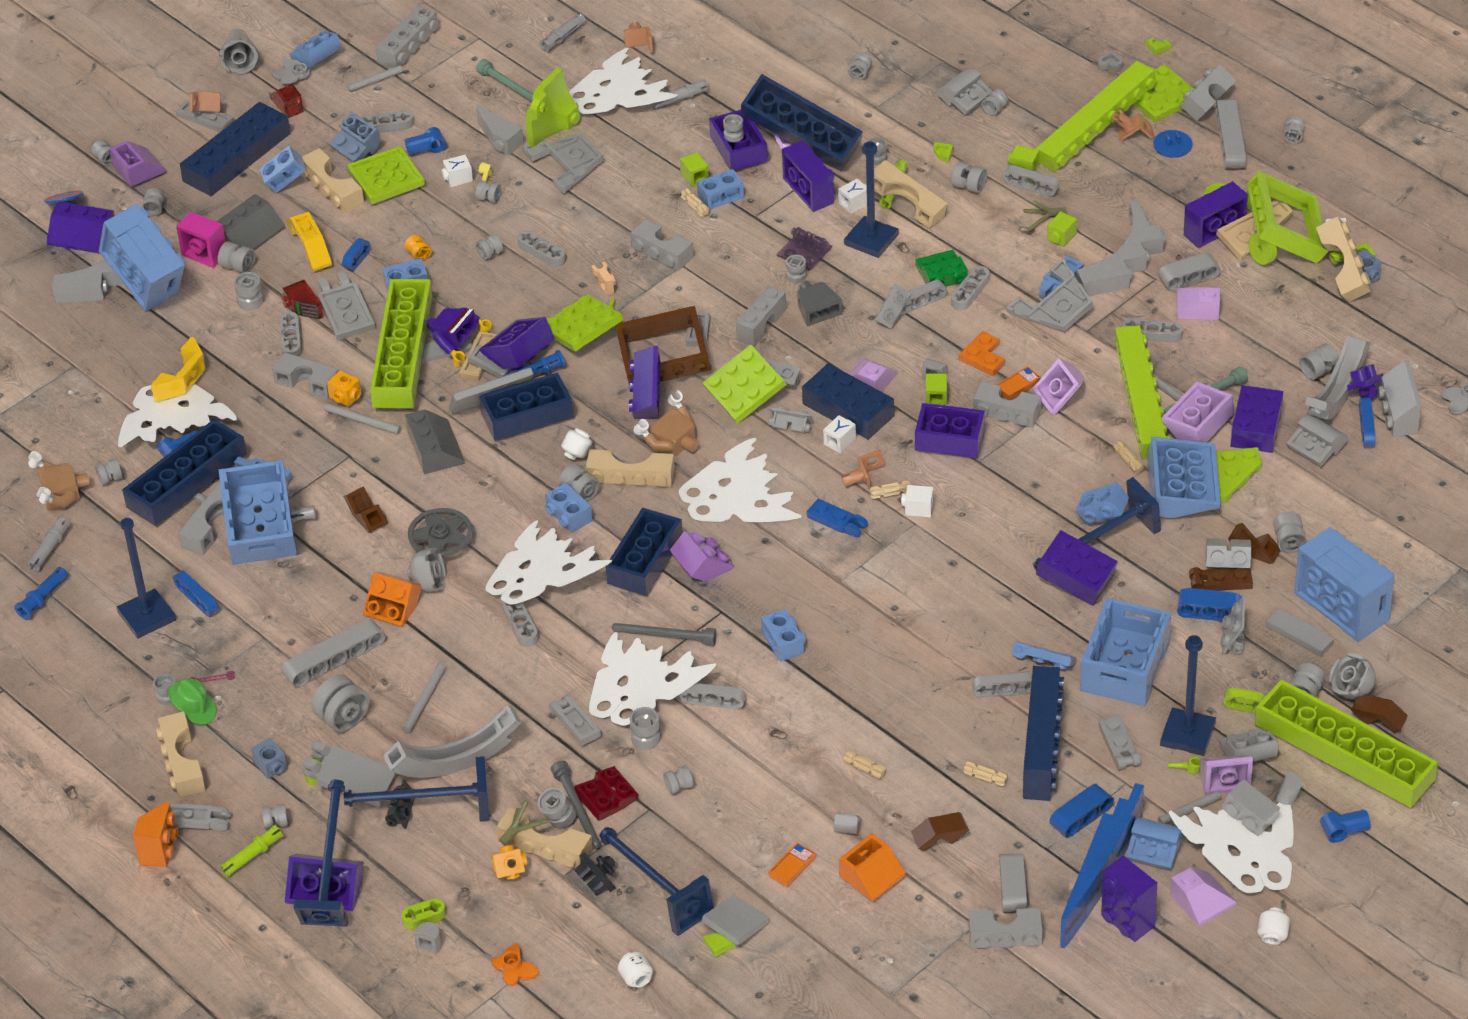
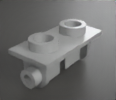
M897 284L890 288L891 292L879 313L875 315L876 322L890 329L893 327L911 294Z
M765 359L786 384H789L791 387L799 385L800 378H798L801 370L800 367Z
M785 407L770 408L773 417L769 418L768 425H771L772 428L787 430L788 423H791V431L806 433L810 432L811 424H814L812 415L806 411L798 410L794 412L789 411Z

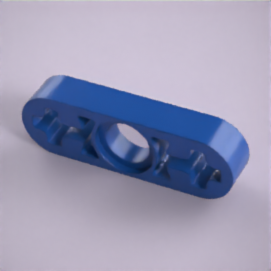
M1359 398V417L1363 447H1374L1375 428L1371 398Z
M184 570L173 576V581L179 591L206 616H210L218 611L217 603L213 597Z

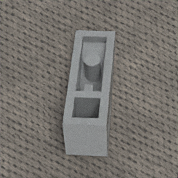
M481 106L476 107L478 123L493 148L509 156L524 144L522 128Z

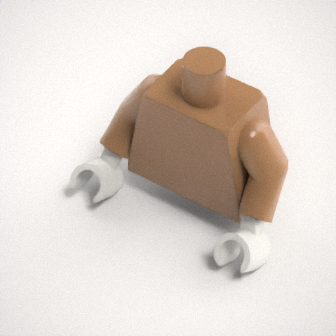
M678 390L674 393L677 400L671 394L668 397V403L676 406L677 409L671 408L650 427L645 419H641L634 427V433L643 435L647 445L655 452L674 454L676 456L685 448L694 452L699 446V441L695 440V424L686 406L681 404L680 401L683 395Z
M32 451L28 457L29 467L36 468L39 466L37 470L41 487L36 495L40 497L39 501L42 504H46L48 511L59 507L65 508L72 502L78 501L80 499L78 488L90 485L87 473L74 476L71 465L60 466L46 460L41 461L42 456L36 451Z

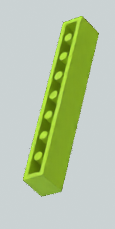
M1139 61L1134 62L1036 147L1039 150V164L1054 172L1063 167L1069 159L1077 155L1085 145L1089 144L1092 139L1114 122L1112 116L1115 112L1118 113L1117 110L1127 111L1132 104L1140 100L1148 90L1155 86V70Z
M1140 325L1115 327V346L1141 459H1147V452L1152 437L1169 439L1170 437L1165 435L1167 433V426L1162 422L1163 407L1158 405L1160 404L1159 391H1155L1157 385L1156 377H1152L1153 365L1152 362H1148L1150 360L1149 348H1145L1146 335L1141 332Z

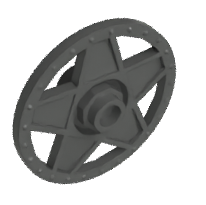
M436 508L425 511L418 515L408 528V540L415 551L424 550L416 542H428V549L437 548L436 554L441 553L442 557H448L462 551L471 541L473 534L472 524L468 517L450 508ZM438 514L452 515V517L443 520ZM425 519L426 526L414 530L417 524ZM464 523L468 529L467 536L458 531ZM449 545L456 546L450 550L442 551Z

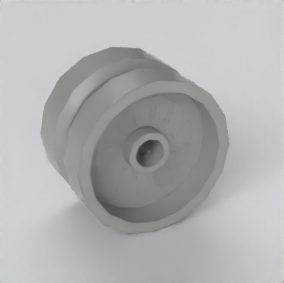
M337 674L324 681L317 689L311 706L312 711L321 720L325 721L336 732L343 733L351 730L363 719L368 710L370 700L369 695L347 676Z

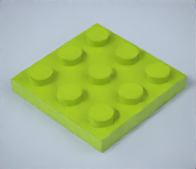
M1165 64L1154 69L1155 86L1133 104L1154 123L1182 110L1183 108L1180 105L1185 100L1183 96L1190 89L1195 90Z
M401 146L347 165V171L362 188L363 194L371 205L425 185L423 176Z
M587 294L580 297L578 301L570 306L563 308L555 316L548 318L547 321L554 335V340L576 352L623 321V317L620 312Z
M751 344L702 382L704 387L737 424L787 385Z

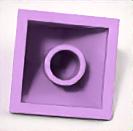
M1177 288V319L1219 320L1220 288Z
M861 357L848 374L883 392L898 374V371Z
M1058 358L1032 389L1037 395L1041 396L1043 404L1055 416L1082 385L1084 377L1075 365Z
M1210 757L1201 759L1200 777L1205 795L1217 790L1220 793L1231 792L1243 780L1251 785L1253 758Z
M1190 867L1171 878L1170 896L1198 926L1237 905V902L1207 871Z

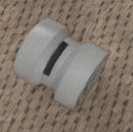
M862 52L856 53L848 68L850 76L855 79H863L872 64L870 56Z
M1000 89L992 90L989 96L985 97L981 102L982 109L988 115H996L1007 104V95Z
M736 114L726 116L723 120L725 128L724 138L729 142L740 141L744 136L742 117Z
M1298 116L1288 117L1285 120L1283 138L1285 141L1295 144L1303 138L1304 120Z
M880 137L869 139L868 141L874 142L877 146V153L874 155V165H880L884 160H887V143Z
M103 139L96 141L91 148L93 156L99 159L105 166L113 164L110 144Z
M480 180L476 187V199L483 201L487 199L489 202L497 203L501 196V185L496 183L489 184L487 181Z
M151 188L145 192L142 207L150 216H157L161 213L164 201L162 191Z
M496 234L488 236L487 240L476 242V249L483 260H487L493 254L503 252V244Z
M801 255L789 256L786 259L787 280L792 283H801L806 279V259Z
M116 459L110 460L105 465H95L101 485L108 484L112 479H122V473Z
M170 674L158 675L153 681L156 700L162 705L172 704L168 694L169 689L176 681Z
M686 765L679 767L675 773L668 771L663 774L670 794L679 792L680 788L688 789L693 787L692 775Z
M279 804L275 808H270L269 806L262 807L265 830L270 829L273 825H279L280 827L288 826L285 804Z

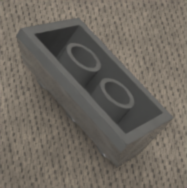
M256 194L216 221L223 224L226 241L240 245V248L242 246L252 248L254 251L285 229L284 223L270 203Z
M426 409L405 414L407 432L424 474L465 464L448 419Z

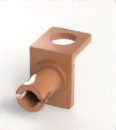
M634 22L629 25V29L624 30L625 47L648 45L650 53H653L652 36L649 26L641 27L638 22H635L636 26H634Z
M194 91L190 93V113L196 111L219 112L220 92Z
M1117 110L1118 113L1115 112L1112 119L1119 124L1118 133L1120 140H1124L1139 129L1150 139L1154 138L1152 125L1139 113L1132 118L1125 115L1122 110Z
M881 450L857 457L860 465L858 466L859 469L841 474L844 486L847 487L863 481L866 482L870 490L871 483L867 471L885 465ZM870 458H878V461L874 464L867 463Z

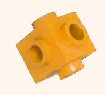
M342 371L337 372L327 382L329 398L348 407L362 395L359 379Z
M513 844L499 847V852L490 854L495 877L501 878L506 876V879L509 880L518 878L521 872H525L524 866L527 865L525 852H520L518 847L513 848ZM512 859V863L507 865V861Z

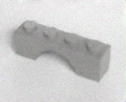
M220 482L214 486L210 495L203 500L198 510L191 515L189 521L179 530L178 537L182 549L204 556L215 542L210 524L215 518L224 515Z

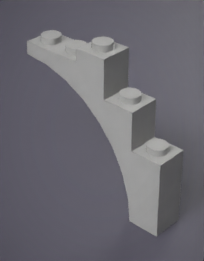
M1137 200L1129 201V219L1132 228L1125 243L1106 259L1091 266L1077 269L1076 279L1088 296L1128 289L1132 273L1146 270L1149 255L1163 252V244L1166 243L1165 233L1160 231L1157 224L1151 225V222L1145 217L1144 208L1140 207Z
M103 260L82 270L54 275L52 290L55 303L104 300V293L108 292V286H122L125 284L106 260Z

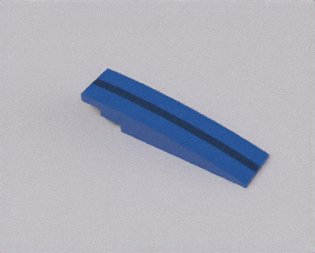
M1135 783L1128 800L1119 798L1113 815L1103 812L1061 917V948H1066L1101 898L1103 870L1125 855L1131 840L1134 822L1137 817H1142L1144 785Z

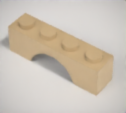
M320 148L302 156L306 171L302 175L307 177L314 187H318L322 194L328 197L336 208L338 207L346 213L364 203L362 188L352 178L335 179L330 177L332 173L330 157Z
M884 160L874 169L875 191L882 196L897 194L908 198L916 209L914 218L927 228L931 229L944 217L948 203L903 173L896 166Z
M1337 216L1316 227L1322 245L1329 251L1343 252L1344 265L1341 272L1335 278L1341 295L1348 302H1351L1371 292L1368 285L1371 282L1367 273L1363 272L1362 267L1364 263L1355 251L1358 247L1354 239L1350 238L1349 233L1351 229L1346 221L1343 222Z
M589 449L586 465L587 473L598 479L599 483L672 487L675 470L674 454L652 453L649 458L640 463L626 464L616 460L609 450Z
M184 711L159 717V727L155 729L158 741L163 740V744H160L163 757H168V760L164 761L167 773H172L173 775L169 777L172 790L177 789L179 798L206 791L198 760L187 759L180 755L181 750L192 742Z
M508 808L496 826L498 842H500L499 839L512 825L515 809ZM523 813L518 826L530 823L529 814ZM529 828L518 831L507 844H513V847H518L526 853H532L546 860H553L576 868L583 862L579 857L582 853L585 852L589 856L593 851L592 836L571 828L555 836L542 835Z

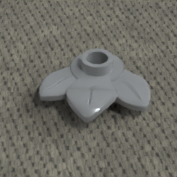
M283 59L284 68L272 72V76L276 80H281V84L286 85L295 83L297 80H303L310 74V70L305 63H300L294 59Z
M1468 383L1464 384L1462 388L1450 387L1441 393L1442 398L1451 401L1449 404V411L1451 413L1461 414L1468 410Z

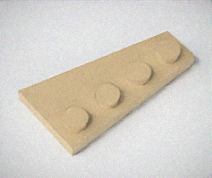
M1279 200L1271 202L1276 224L1282 225L1292 216L1293 210L1286 203ZM1253 212L1217 229L1216 235L1240 261L1250 254L1249 239L1253 234L1257 233Z

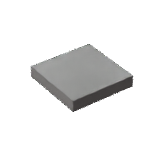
M734 894L703 915L702 918L704 924L737 946L766 926L769 921V917Z

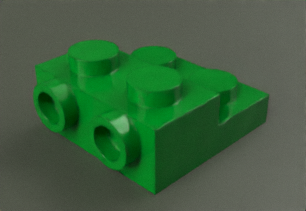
M954 250L915 259V265L925 284L934 280H940L947 287L962 283L968 275L965 263L961 256L957 257Z

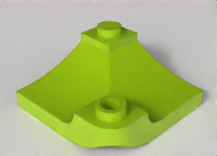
M557 67L537 86L533 93L532 104L525 115L527 143L531 147L537 146L539 142L557 132L569 131L580 120L579 105L575 104L568 91L563 70Z

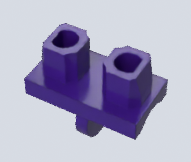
M1374 364L1363 366L1350 372L1352 383L1347 385L1348 391L1359 388V394L1362 398L1374 399L1377 396V388L1374 384L1381 381L1383 373L1376 374Z

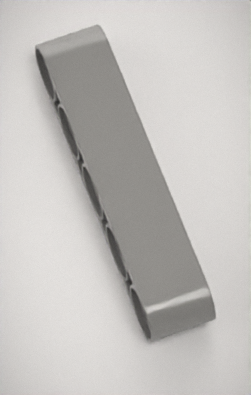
M1216 100V117L1225 169L1245 168L1246 154L1237 100Z
M372 619L364 620L288 659L282 665L281 671L294 687H301L380 646L384 642L386 635Z

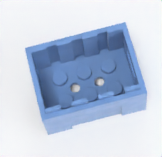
M136 204L104 222L99 252L146 312L179 293L185 261L179 253L174 252L172 249L173 245L167 237L164 238L161 235L162 231L157 224L151 222L147 211Z
M283 460L219 469L227 541L232 565L297 556ZM260 507L262 508V511L256 513L254 512V509ZM259 526L264 527V530L261 532L257 531L256 529Z
M1329 527L1298 548L1294 594L1342 628V631L1355 641L1360 642L1389 621L1395 575L1386 567L1380 565L1369 554L1364 553L1353 542L1348 541L1337 530ZM1383 596L1382 605H1381V604H1380V598Z
M1106 598L1081 660L1080 691L1146 706L1161 658H1164L1170 643L1171 613ZM1125 612L1150 617V620L1127 615ZM1129 652V653H1131L1132 655H1131V656H1126L1125 654Z

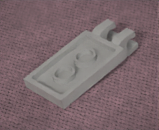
M345 272L337 274L339 287L330 289L325 277L318 279L320 292L317 293V297L336 340L376 329L374 320L356 282L349 283Z
M315 741L312 746L313 752L311 757L322 761L321 765L316 760L306 758L302 774L317 779L316 784L328 788V784L333 779L342 780L345 786L344 792L352 789V793L389 791L397 775L391 772L388 765L335 745L329 748L326 744ZM370 801L365 803L380 808L383 801Z

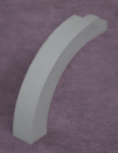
M1346 336L1336 366L1325 387L1317 396H1307L1305 405L1309 406L1307 414L1330 420L1340 411L1351 393L1347 388V385L1352 383L1350 372L1363 366L1371 342Z
M507 705L484 727L461 740L433 747L412 746L398 740L383 757L391 772L403 776L430 778L453 774L475 766L476 757L485 756L486 760L503 749L512 741L509 735L522 722L514 707Z

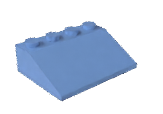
M1152 437L1147 452L1149 491L1159 503V517L1177 518L1220 508L1215 443Z

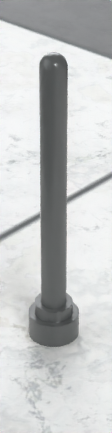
M614 623L611 627L615 632L700 640L701 643L708 646H715L717 637L716 628L692 631Z
M558 761L551 766L550 770L554 778L561 781L570 801L575 806L576 814L585 833L592 836L593 848L598 849L601 843L569 778L571 772L569 765L566 761Z

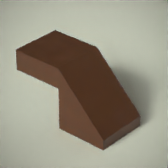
M364 486L343 496L352 515L368 533L388 523L379 504H372Z
M1243 522L1235 526L1228 538L1229 541L1230 539L1250 540L1251 558L1268 564H1272L1280 552L1278 544L1268 533L1256 538Z
M1368 694L1357 697L1351 708V711L1364 723L1369 724L1379 719L1394 734L1401 730L1407 718V714L1392 700Z
M956 812L929 817L913 829L911 833L918 849L924 852L940 838L953 844L966 834L969 829L962 813Z

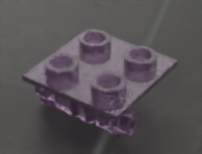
M794 227L791 230L793 238L776 256L786 260L791 255H801L806 259V269L811 270L832 248V245L829 244L826 238H821L814 233L811 234L809 231L806 232L800 227Z

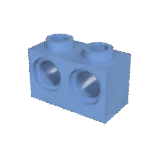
M287 146L259 168L264 184L275 193H278L306 171L302 156L291 146Z
M733 169L697 181L698 197L704 202L703 204L709 207V210L744 198L743 182Z
M421 258L382 268L387 291L390 279H428Z
M1116 482L1084 492L1076 512L1087 525L1121 516L1129 497Z
M567 483L545 494L546 511L557 518L560 525L566 527L570 532L573 533L593 521L591 505Z
M786 609L761 617L762 633L779 662L804 653L803 644L806 643L805 636L802 631H798L794 617L789 616Z

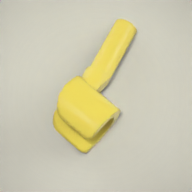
M484 162L479 166V173L483 174L482 181H487L488 176L492 175V170L490 169L491 165Z

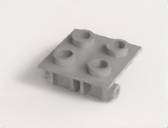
M1245 595L1241 597L1238 603L1235 602L1229 615H1225L1222 620L1221 628H1223V635L1220 640L1222 655L1227 650L1233 651L1234 654H1240L1244 650Z

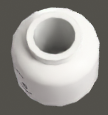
M577 427L575 430H569L561 443L562 449L565 450L564 455L572 460H576L577 457L585 458L592 445L591 435Z
M1270 908L1262 912L1259 916L1257 928L1259 937L1262 938L1264 943L1270 945H1278L1285 941L1289 933L1290 918L1280 908Z
M640 952L625 954L618 964L619 974L630 987L639 988L649 983L653 974L651 964L644 954Z

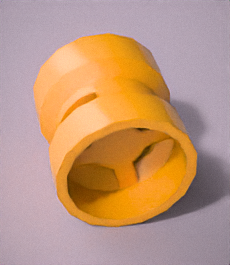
M412 235L405 242L404 247L406 251L412 254L415 260L421 258L423 262L430 257L432 248L428 243L424 242L420 235Z

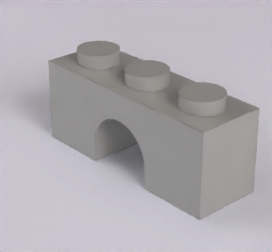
M1220 64L1215 69L1210 68L1203 75L1205 80L1200 78L1193 85L1195 90L1190 89L1183 96L1185 100L1180 106L1196 121L1216 102L1210 95L1218 100L1236 81Z
M647 219L631 231V244L634 249L678 271L694 258L693 242L679 235H676L671 240L662 241L661 226Z
M767 286L736 321L737 341L747 345L751 344L755 347L765 335L767 320L776 322L786 311V293Z
M285 352L272 368L276 384L293 389L298 382L308 380L310 394L327 400L330 399L327 382L339 372V369Z
M981 381L973 397V409L985 410V416L1033 428L1041 412V396L1021 391L1018 398L1004 400L1001 398V386Z
M1040 908L1016 909V919L1010 924L996 922L993 918V910L969 911L970 948H1007L1011 946L1031 947L1042 945Z

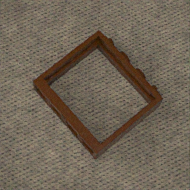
M695 306L615 325L628 384L630 380H633L634 372H630V361L626 348L627 342L689 327H694L700 353L661 362L660 382L711 370Z

